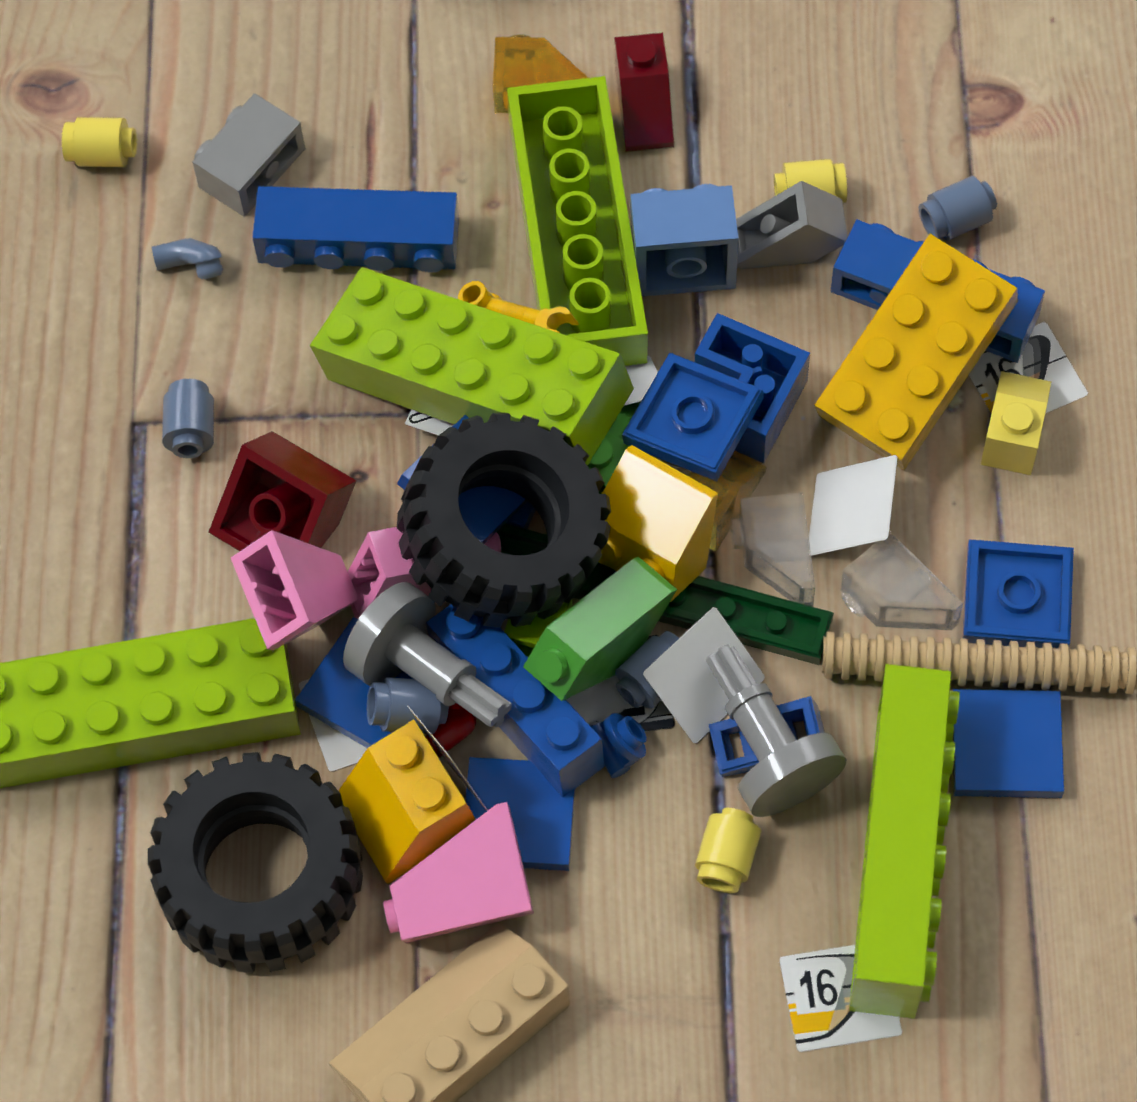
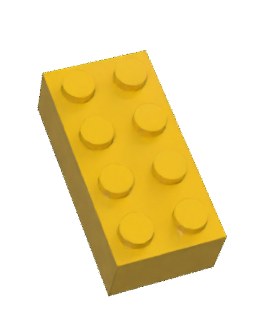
M929 234L814 404L818 415L883 458L896 455L898 457L897 467L905 470L1017 304V287L934 235Z

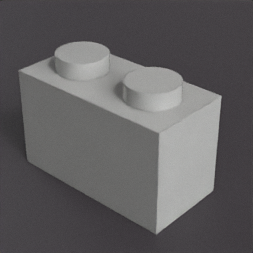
M254 93L243 106H237L233 109L221 131L212 140L205 141L197 150L193 166L198 187L245 217L256 205L258 186L272 187L305 150L301 122Z

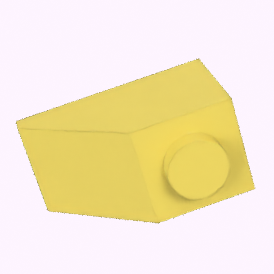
M1001 371L980 465L1026 475L1032 474L1048 404L1051 381Z

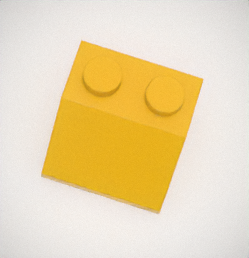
M629 446L622 455L602 493L606 494L610 500L611 513L606 521L611 528L608 542L602 549L603 555L598 562L618 571L633 558L640 557L677 589L671 599L672 601L707 567L718 492L635 446Z
M414 719L368 747L338 790L344 807H349L358 837L387 884L410 871L476 820Z

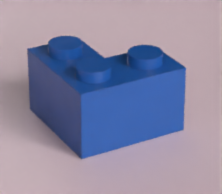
M717 313L695 352L694 362L763 389L764 399L734 451L764 463L808 382L810 352Z

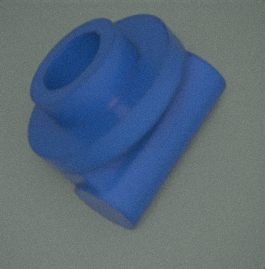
M612 713L604 721L591 727L602 739L604 765L611 778L622 776L629 771L631 765L645 756L646 748L644 743L647 740L646 734L634 718Z

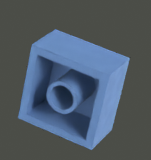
M702 184L693 189L670 191L653 188L643 193L630 194L631 234L642 297L736 289L738 231L732 185L716 186L713 184Z

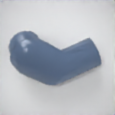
M186 238L151 246L157 271L195 263L197 276L200 279L220 276L223 272V267L219 260L223 256L217 247L193 238Z

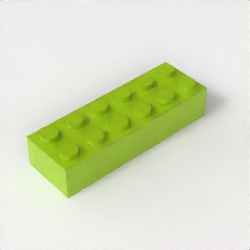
M605 76L508 87L509 125L537 310L565 307L572 313L579 325L564 323L556 329L561 334L620 353L625 366L648 363V330Z
M363 267L360 268L310 344L323 372L330 381L454 425L464 415L469 418L480 416L484 423L488 422L492 413H509L511 421L520 422L523 415L539 419L538 427L550 432L554 426L566 433L563 440L572 448L579 444L589 455L585 462L587 466L634 390L620 353Z
M255 618L0 663V788L301 735L287 644L274 651L267 649Z
M891 664L885 665L878 705L849 1011L915 1019L919 1002L930 1001L931 986H934L937 952L927 951V948L934 949L936 932L939 931L942 898H933L932 896H939L940 882L943 879L945 869L946 846L943 845L945 826H948L951 794L948 793L949 778L953 772L955 742H952L954 724L957 723L960 697L959 691H950L951 671Z

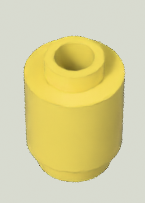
M77 117L75 122L64 123L62 130L63 157L65 161L75 162L78 167H125L128 157H135L136 130L135 128H128L125 118Z
M831 159L783 163V173H774L775 196L803 181L841 198L842 203L847 202V179L844 163L832 164Z
M723 808L722 813H715L709 816L695 867L699 870L697 881L700 884L719 892L737 893L741 883L748 880L761 835V829L753 823L754 818L752 815L735 808Z

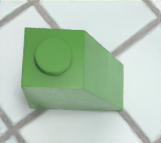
M640 557L633 558L549 624L523 668L561 701L615 676L616 669L646 642L677 589Z

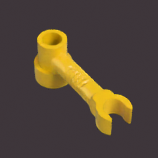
M479 281L465 284L458 293L459 300L558 333L560 332L556 329L564 323L579 325L572 313L565 307L537 310L502 300L497 294L490 293L484 284Z

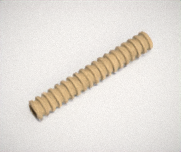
M827 632L826 637H823L822 673H824L826 679H832L833 674H841V679L845 680L849 679V675H857L858 680H866V675L874 676L875 681H882L885 665L891 664L951 671V680H957V684L965 686L967 681H974L975 686L981 687L983 681L990 682L991 687H999L1000 682H1005L1008 688H1016L1017 683H1024L1025 689H1032L1034 684H1040L1042 690H1049L1051 685H1057L1059 691H1066L1067 686H1074V690L1077 692H1082L1084 687H1090L1091 692L1099 693L1101 688H1107L1108 693H1117L1118 688L1124 689L1125 694H1133L1134 690L1137 689V652L1135 647H1127L1126 652H1120L1118 646H1110L1109 651H1103L1101 645H1094L1092 650H1086L1085 645L1077 644L1076 649H1069L1068 644L1061 643L1059 649L1052 648L1051 643H1043L1042 648L1035 647L1034 642H1027L1025 647H1019L1018 641H1010L1009 646H1002L1001 640H993L992 645H985V640L977 639L976 644H968V639L960 638L959 643H952L951 638H943L942 643L935 642L934 637H927L926 642L918 641L917 636H910L909 641H902L901 635H893L892 640H885L884 634H877L876 639H868V634L860 633L859 638H851V633L847 632L843 633V638L835 637L834 632Z

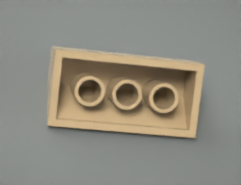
M498 922L331 1060L329 1066L360 1102H456L570 1006L569 986L530 943Z

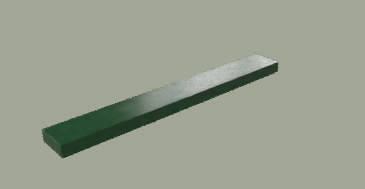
M506 523L497 531L501 541V553L534 554L546 549L548 545L547 535ZM598 562L579 592L573 598L581 600L617 571ZM698 576L668 604L659 622L689 630L711 608L715 607L743 645L819 665L824 648L823 637H826V633L830 631L834 612Z

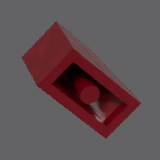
M663 32L614 37L615 73L625 152L674 147L669 71Z

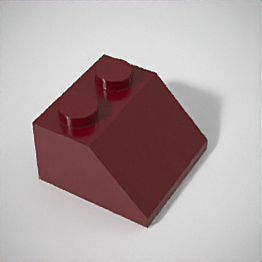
M271 431L242 444L208 533L238 551L243 550L271 530L322 548L340 524L357 480Z

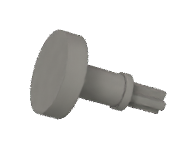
M408 582L397 583L382 592L362 613L349 635L343 656L345 668L368 686L372 682L383 683L385 678H395L404 671L433 692L437 700L444 705L451 706L458 703L490 728L492 726L496 728L504 722V715L511 710V703L475 677L476 667L465 659L461 660L428 636L426 622L435 616L436 607L434 601Z
M724 645L718 649L717 653L707 657L706 662L729 699L725 705V710L730 719L735 720L759 761L742 778L738 786V791L752 815L766 817L786 811L820 792L843 771L847 760L833 736L829 733H816L796 740L774 703L772 693L767 684H756L734 646Z

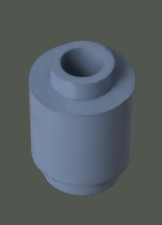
M970 176L929 194L927 201L919 204L918 210L921 222L928 235L932 234L938 239L951 240L993 220L992 210L997 208V201L992 188L986 181L980 183L976 177Z
M180 379L171 383L168 392L163 397L162 443L166 449L181 458L198 457L203 452L208 451L214 444V398L209 393V387L204 382L196 379Z
M665 631L659 637H650L616 669V676L619 680L616 684V689L631 706L638 708L642 705L648 709H653L661 701L644 677L643 672L679 639L675 634Z
M385 678L383 683H371L367 697V720L369 725L380 726L382 731L394 732L414 719L422 733L427 734L410 709L431 734L436 732L438 724L446 723L449 706L437 700L433 692L415 679Z

